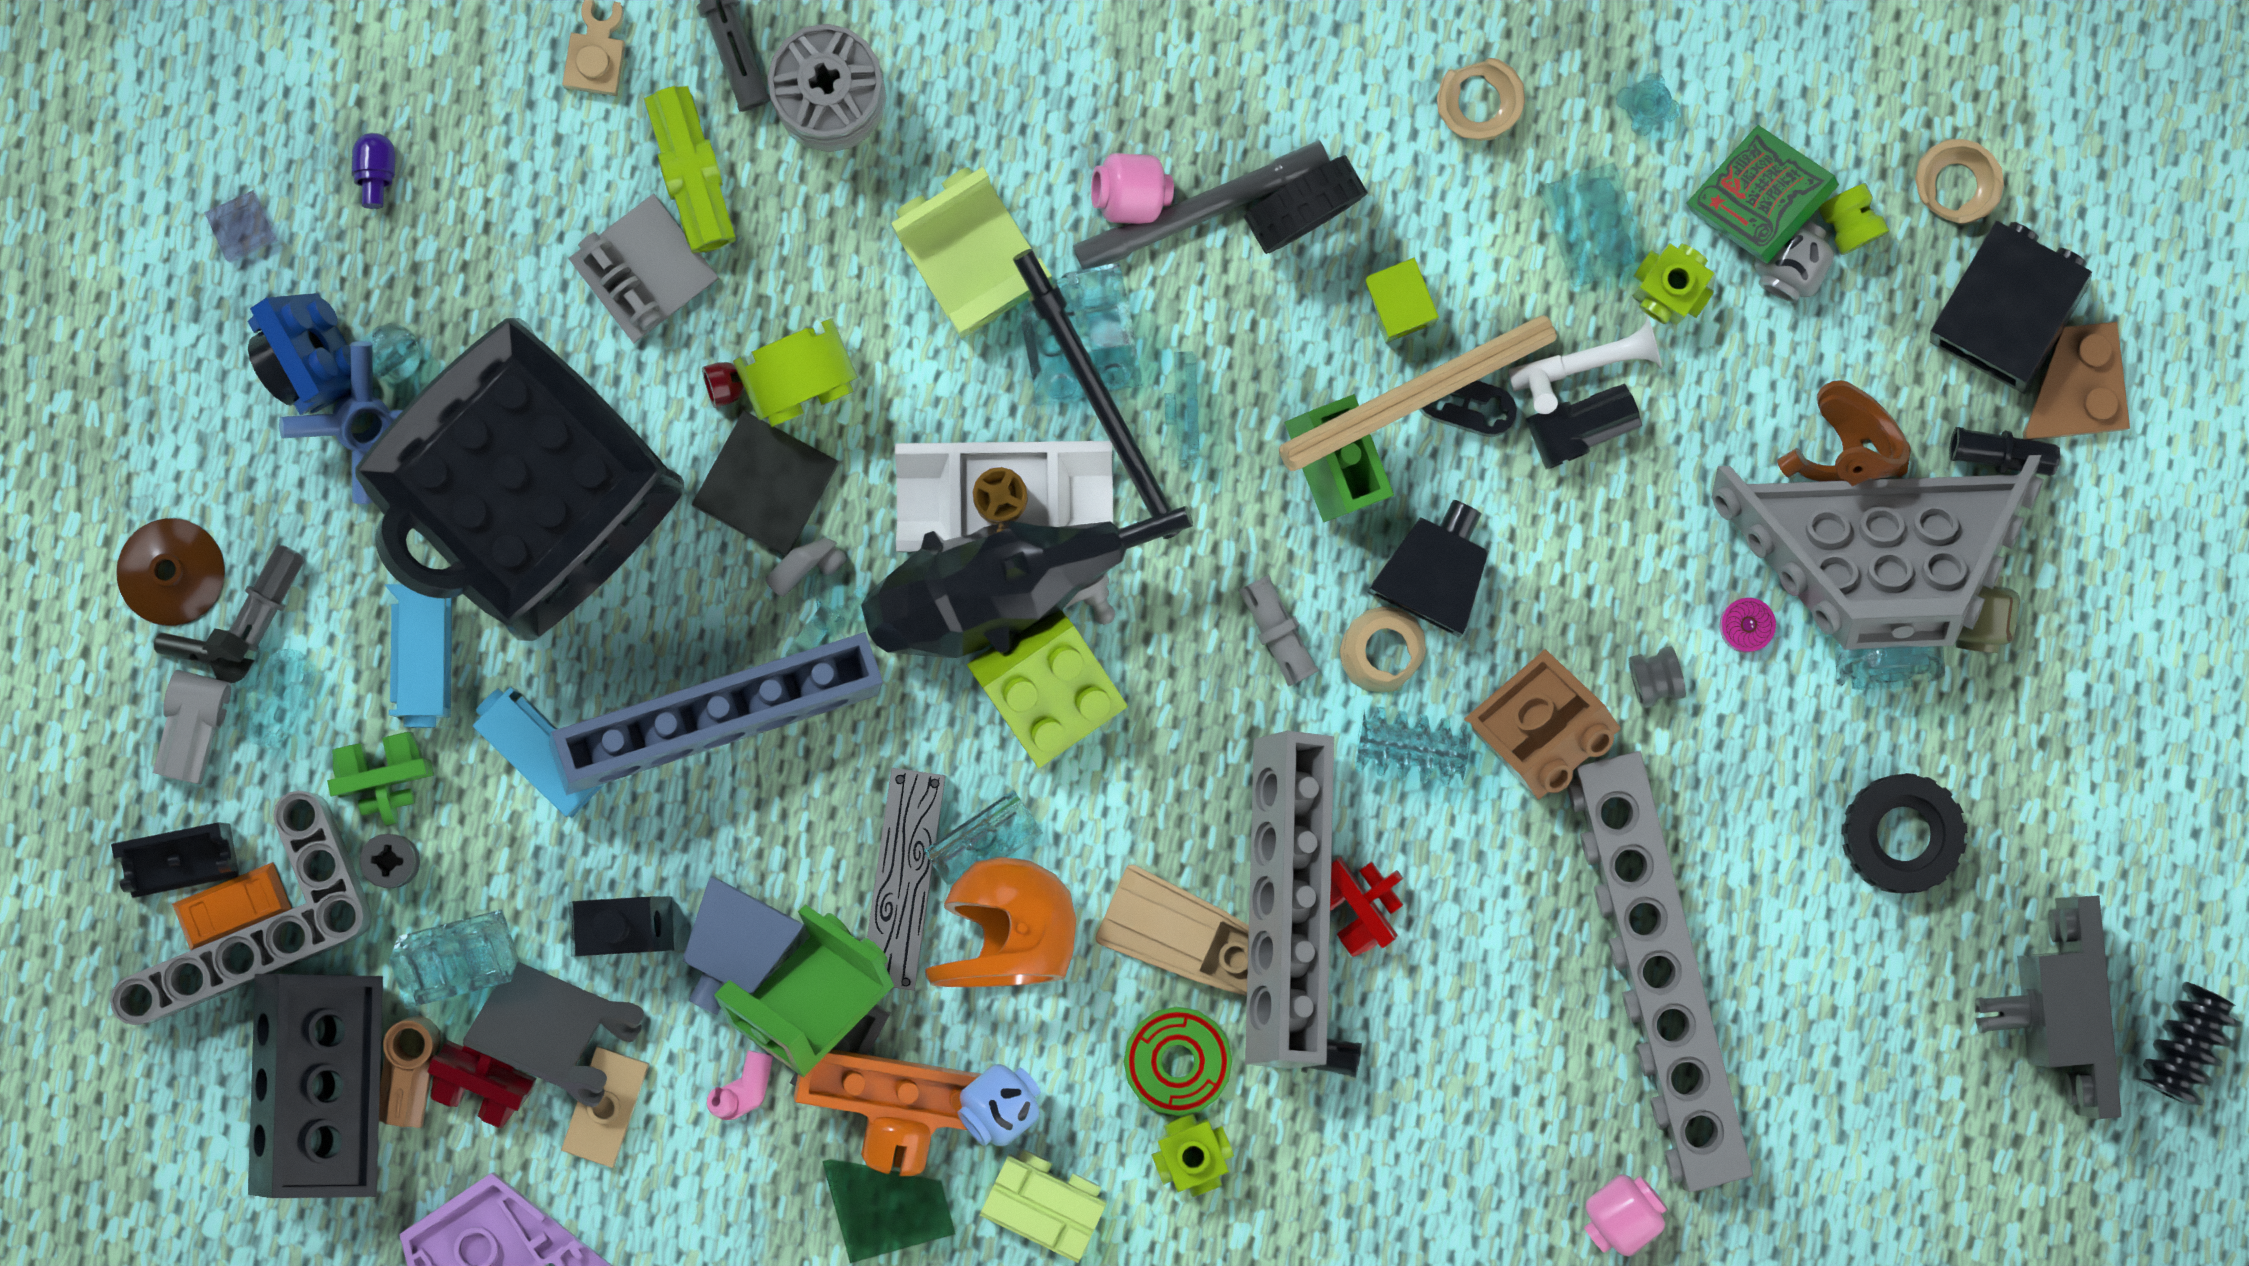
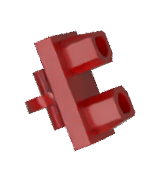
M1340 856L1331 863L1330 911L1347 900L1359 917L1337 932V936L1352 957L1371 950L1378 944L1383 949L1393 942L1398 934L1377 907L1374 900L1379 898L1390 915L1403 906V903L1392 890V887L1404 878L1398 870L1384 878L1371 861L1359 870L1371 887L1366 891Z

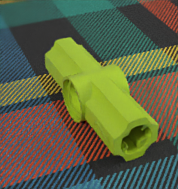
M688 85L661 89L644 98L660 150L657 157L670 199H675L680 214V222L691 253H707L736 241L720 189L723 183L710 140H705L699 115Z

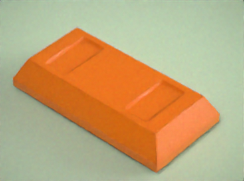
M274 862L172 903L190 950L292 909Z

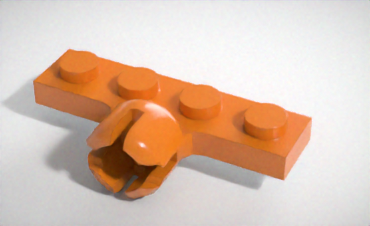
M831 1049L805 1077L798 1074L794 1100L796 1103L857 1112L865 1115L867 1126L861 1155L866 1165L876 1171L890 1174L894 1158V1167L900 1168L899 1176H915L925 1169L931 1136L937 1128L950 1127L967 1130L957 1114L962 1108L960 1093L981 1074Z

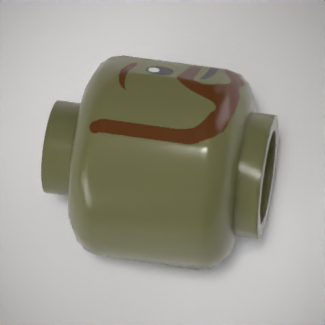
M2003 576L1998 577L1993 589L1986 586L1982 587L1978 596L1984 598L1985 602L1973 629L1963 626L1956 640V648L1999 653L2000 645L2011 643L2014 640L2020 596L2013 589L2002 587Z

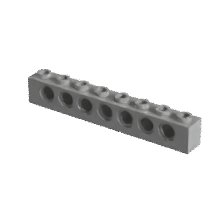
M1641 750L1578 766L1573 770L1575 779L1571 780L1567 790L1574 812L1583 811L1589 832L1580 834L1581 843L1588 865L1597 863L1602 885L1594 886L1595 896L1602 918L1611 916L1616 937L1608 939L1609 949L1616 971L1625 969L1630 990L1622 992L1623 1002L1629 1022L1631 1024L1639 1022L1644 1043L1636 1045V1050L1643 1075L1645 1077L1653 1075L1658 1096L1650 1098V1103L1657 1128L1659 1130L1667 1128L1672 1149L1664 1151V1156L1672 1183L1681 1181L1683 1190L1694 1192L1752 1177L1753 1172ZM1609 798L1621 800L1628 809V820L1620 829L1608 827L1601 818L1602 805ZM1626 850L1636 853L1642 862V872L1633 882L1622 880L1615 871L1616 858ZM1640 903L1649 905L1656 914L1655 927L1645 935H1640L1633 931L1629 924L1630 911ZM1654 956H1660L1665 959L1670 967L1668 981L1658 988L1651 987L1643 977L1645 963ZM1674 1009L1683 1017L1684 1029L1678 1038L1667 1041L1660 1036L1657 1030V1021L1664 1011ZM1689 1062L1697 1070L1698 1082L1690 1092L1679 1093L1671 1083V1074L1677 1065ZM1703 1115L1712 1125V1135L1704 1145L1692 1146L1685 1135L1686 1125L1693 1117Z

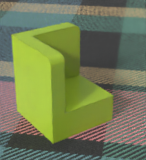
M1415 257L1367 276L1365 283L1380 318L1378 326L1385 344L1436 324L1439 316Z

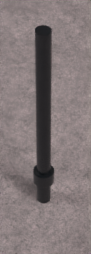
M1032 249L1019 253L1013 258V261L1031 293L1028 301L1038 319H1045L1151 517L1172 511L1064 310L1067 302L1058 285L1050 284ZM1181 531L1163 536V539L1172 538Z

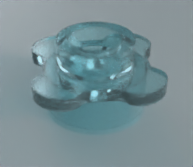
M1658 73L1647 74L1644 80L1633 88L1623 87L1616 97L1617 105L1625 109L1632 120V131L1640 136L1649 135L1652 132L1653 126L1664 120L1668 122L1674 121L1680 112L1679 103L1672 99L1670 91L1665 86L1664 77ZM1648 99L1653 102L1651 109H1646L1643 106L1645 100Z

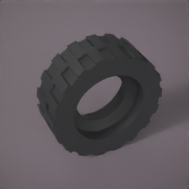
M1343 155L1289 183L1255 205L1243 217L1264 253L1267 254L1284 247L1333 219L1360 201L1368 192L1347 156Z
M1906 773L1879 778L1861 789L1855 795L1856 798L1852 804L1848 805L1845 812V823L1842 824L1841 834H1844L1845 843L1842 845L1845 855H1848L1851 861L1850 866L1855 873H1859L1865 882L1880 888L1882 891L1902 894L1923 892L1947 880L1946 876L1956 870L1960 864L1958 860L1961 854L1965 853L1967 843H1964L1965 833L1968 832L1967 823L1963 822L1961 815L1964 812L1960 804L1955 803L1951 796L1953 794L1946 787H1940L1936 784L1937 781L1929 777H1920L1917 774ZM1897 807H1910L1917 810L1925 817L1930 827V841L1926 850L1917 858L1909 861H1900L1888 856L1882 850L1877 838L1880 820L1888 811Z

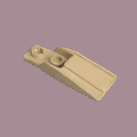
M1128 865L1096 934V942L1179 976L1247 996L1249 925L1215 905L1136 865Z

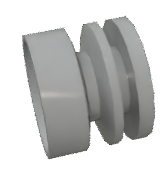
M831 24L804 27L786 38L772 57L767 78L772 104L789 135L807 148L825 152L851 149L867 139L882 120L887 98L879 61L867 41L850 29ZM824 73H828L829 78L835 80L833 82L834 92L824 95L820 87H817L819 85L818 76Z

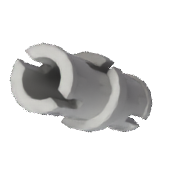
M1270 575L1238 590L1261 634L1257 635L1261 644L1267 643L1288 687L1318 672V667L1315 666L1296 629L1300 624L1296 616L1290 618L1277 594Z

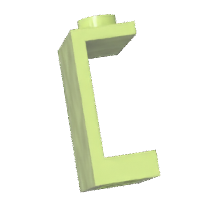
M969 167L954 173L943 181L944 191L926 201L923 195L910 200L896 211L899 218L891 223L897 238L961 339L1031 296L1013 261L1016 255L1031 249V247L992 187L989 175L984 167L979 168L973 173ZM1039 258L1038 261L1050 284H1052V275L1042 259Z

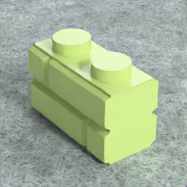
M1023 1149L1019 1158L1008 1154L981 1210L980 1216L1079 1263L1107 1204L1106 1200L1098 1197L1102 1187L1072 1173L1067 1182L1049 1173L1053 1163Z

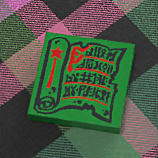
M1757 125L1686 204L1696 216L1768 264L1839 186L1835 175L1760 125Z

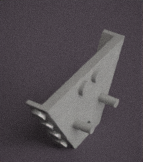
M2029 455L2020 475L1867 480L1856 486H1851L1847 481L1746 484L1731 466H1718L1711 498L1718 513L1724 519L1731 520L1742 532L1751 551L1757 557L1764 558L1778 573L1786 591L1800 598L1812 612L1813 618L1821 631L1827 635L1831 634L1844 650L1954 646L1963 626L1970 629L1974 628L1985 602V599L1978 595L1983 586L1993 589L2005 561V558L1998 556L2002 546L2010 549L2013 548L2024 523V518L2018 516L2021 507L2032 509L2044 479L2035 476L2041 455Z

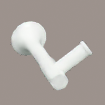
M1647 314L1643 326L1629 337L1572 354L1557 355L1509 368L1508 372L1513 391L1516 392L1530 388L1535 410L1541 414H1549L1558 405L1557 397L1553 393L1550 382L1564 379L1571 374L1631 359H1646L1655 362L1660 369H1662L1651 322Z

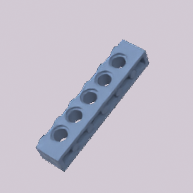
M866 632L551 731L549 746L567 796L876 697L883 684V680Z

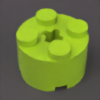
M833 318L821 322L825 333L816 335L814 328L809 329L808 327L752 351L755 363L748 365L745 357L733 360L759 421L768 418L771 427L804 414L800 404L818 396L822 406L854 392L850 382L857 379L858 376Z

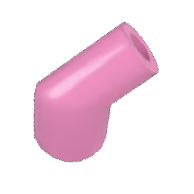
M747 1050L742 1077L721 1088L716 1087L708 1094L706 1104L710 1113L722 1120H735L759 1107L765 1098L774 1056Z

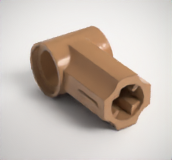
M410 1016L394 1024L385 1035L383 1040L385 1059L379 1097L380 1122L399 1127H423L432 1076L427 1071L432 1058L437 1054L441 1044V1035L437 1026L426 1017ZM405 1028L415 1029L423 1036L425 1048L420 1056L408 1055L402 1049L400 1036Z

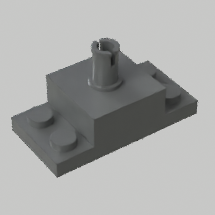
M2100 896L2055 898L2056 909L2049 910L2048 926L2052 942L2060 943V952L2017 956L2021 995L1984 999L1982 997L1976 998L1975 1013L1998 1012V1016L1975 1018L1979 1033L2024 1028L2028 1064L2044 1067L2072 1065V1073L2065 1074L2064 1086L2069 1106L2076 1105L2077 1115L2096 1119L2119 1118L2122 1115Z

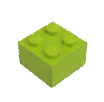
M1062 610L1015 635L1012 652L1000 654L992 646L966 664L1038 769L1128 707L1075 626Z

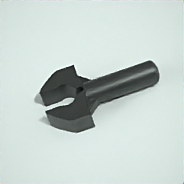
M214 628L207 641L163 632L159 633L154 640V650L156 653L209 664L215 673L216 679L230 682L231 684L242 680L255 662L253 659L244 658L250 645L226 630Z

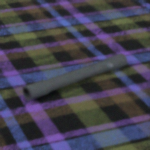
M1315 141L1276 158L1269 165L1163 209L1154 222L1131 223L1124 227H1115L1073 245L1074 252L1083 273L1087 275L1127 258L1138 249L1279 190L1330 160L1321 141Z

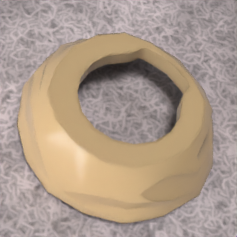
M1488 58L1484 62L1472 64L1458 70L1450 69L1443 77L1437 94L1438 114L1448 128L1462 138L1478 141L1495 139L1510 129L1521 117L1525 104L1524 84L1514 68L1495 58ZM1484 76L1485 80L1495 87L1500 95L1501 104L1499 111L1488 121H1471L1463 115L1459 108L1460 83L1470 77Z
M1966 139L1945 140L1931 147L1919 160L1915 176L1918 194L1922 202L1940 217L1959 224L1972 223L1989 215L2000 203L2004 186L2002 167L1993 154L1979 143ZM1951 164L1966 166L1973 172L1977 182V189L1973 198L1956 211L1943 207L1935 200L1937 174L1942 168Z
M1381 606L1367 610L1354 619L1344 633L1339 649L1342 666L1351 682L1366 691L1383 693L1396 691L1412 677L1424 661L1426 652L1425 634L1416 618L1400 608ZM1381 629H1392L1401 634L1406 641L1407 651L1411 656L1405 669L1394 676L1389 672L1373 667L1366 656L1365 649L1368 639L1373 633Z

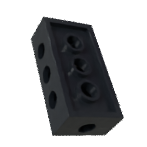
M255 974L248 1195L266 1198L377 1197L383 976ZM319 1021L320 1035L316 1040L314 1027L316 1022ZM317 1075L319 1087L314 1095L312 1084ZM314 1131H316L317 1143L312 1150L311 1137Z

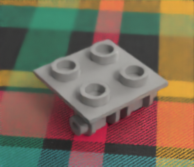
M654 193L601 234L597 235L596 232H593L586 236L578 244L581 249L568 258L633 344L719 279L700 253H691L684 232Z

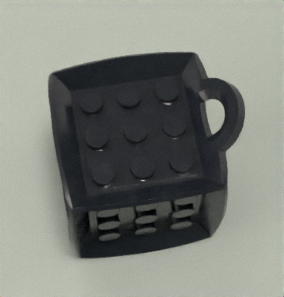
M520 318L504 319L448 365L398 415L355 467L356 479L360 482L366 494L384 514L376 529L375 542L379 557L390 574L405 587L424 596L446 599L462 594L465 595L485 613L502 622L508 631L520 641H534L589 597L644 542L684 493L683 478L676 472L668 469L621 416L575 370L537 338L528 323ZM412 528L418 531L451 566L444 569H433L419 563L411 555L407 547L406 539L409 531Z

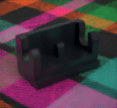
M217 822L111 844L113 858L117 862H121L124 879L119 881L120 887L123 892L131 893L132 898L240 876L230 823Z

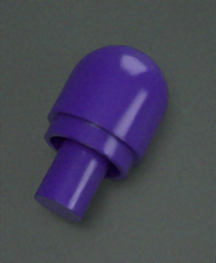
M367 133L361 136L355 142L352 149L351 174L354 177V183L362 186V207L383 208L384 187L392 185V178L395 177V148L386 136L379 133Z

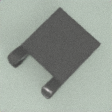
M512 959L464 1037L463 1045L555 1084L566 1090L580 1103L589 1107H595L604 1096L605 1090L603 1087L606 1084L607 1076L603 1071L594 1067L576 1066L577 1062L600 1024L623 1041L633 1042L637 1039L641 1032L642 1025L640 1023L644 1017V1011L633 1003L609 1001Z

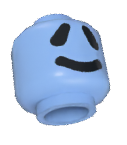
M996 1064L987 1069L961 1091L960 1102L962 1108L957 1114L969 1133L980 1144L985 1146L991 1142L997 1146H1005L1038 1120L1040 1112L1035 1097L1041 1091L1034 1079L1023 1068L1020 1067L1013 1072L1004 1065Z

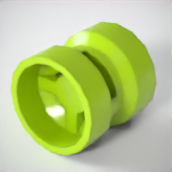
M1866 183L1838 194L1822 203L1818 208L1823 221L1833 224L1835 227L1836 236L1834 242L1841 255L1848 254L1873 242L1890 231L1883 216L1875 214L1874 210L1870 208L1873 196Z

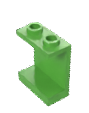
M806 904L798 913L810 937L753 995L731 980H728L714 994L729 1024L802 1077H805L894 987L885 967V964L888 962L887 956L873 941L864 938L860 942L851 936L848 928L836 916L827 913L823 917Z

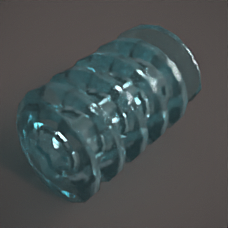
M1377 707L1370 720H1366L1365 710L1363 709L1354 760L1356 772L1362 773L1369 760L1373 759L1375 760L1378 776L1383 777L1390 764L1396 763L1399 779L1405 780L1414 766L1418 768L1420 783L1426 784L1433 771L1438 770L1442 787L1448 788L1455 774H1460L1462 781L1464 779L1472 732L1471 722H1462L1456 734L1452 735L1449 718H1441L1435 730L1431 731L1428 715L1420 714L1413 727L1410 728L1406 711H1398L1392 723L1388 724L1384 707Z

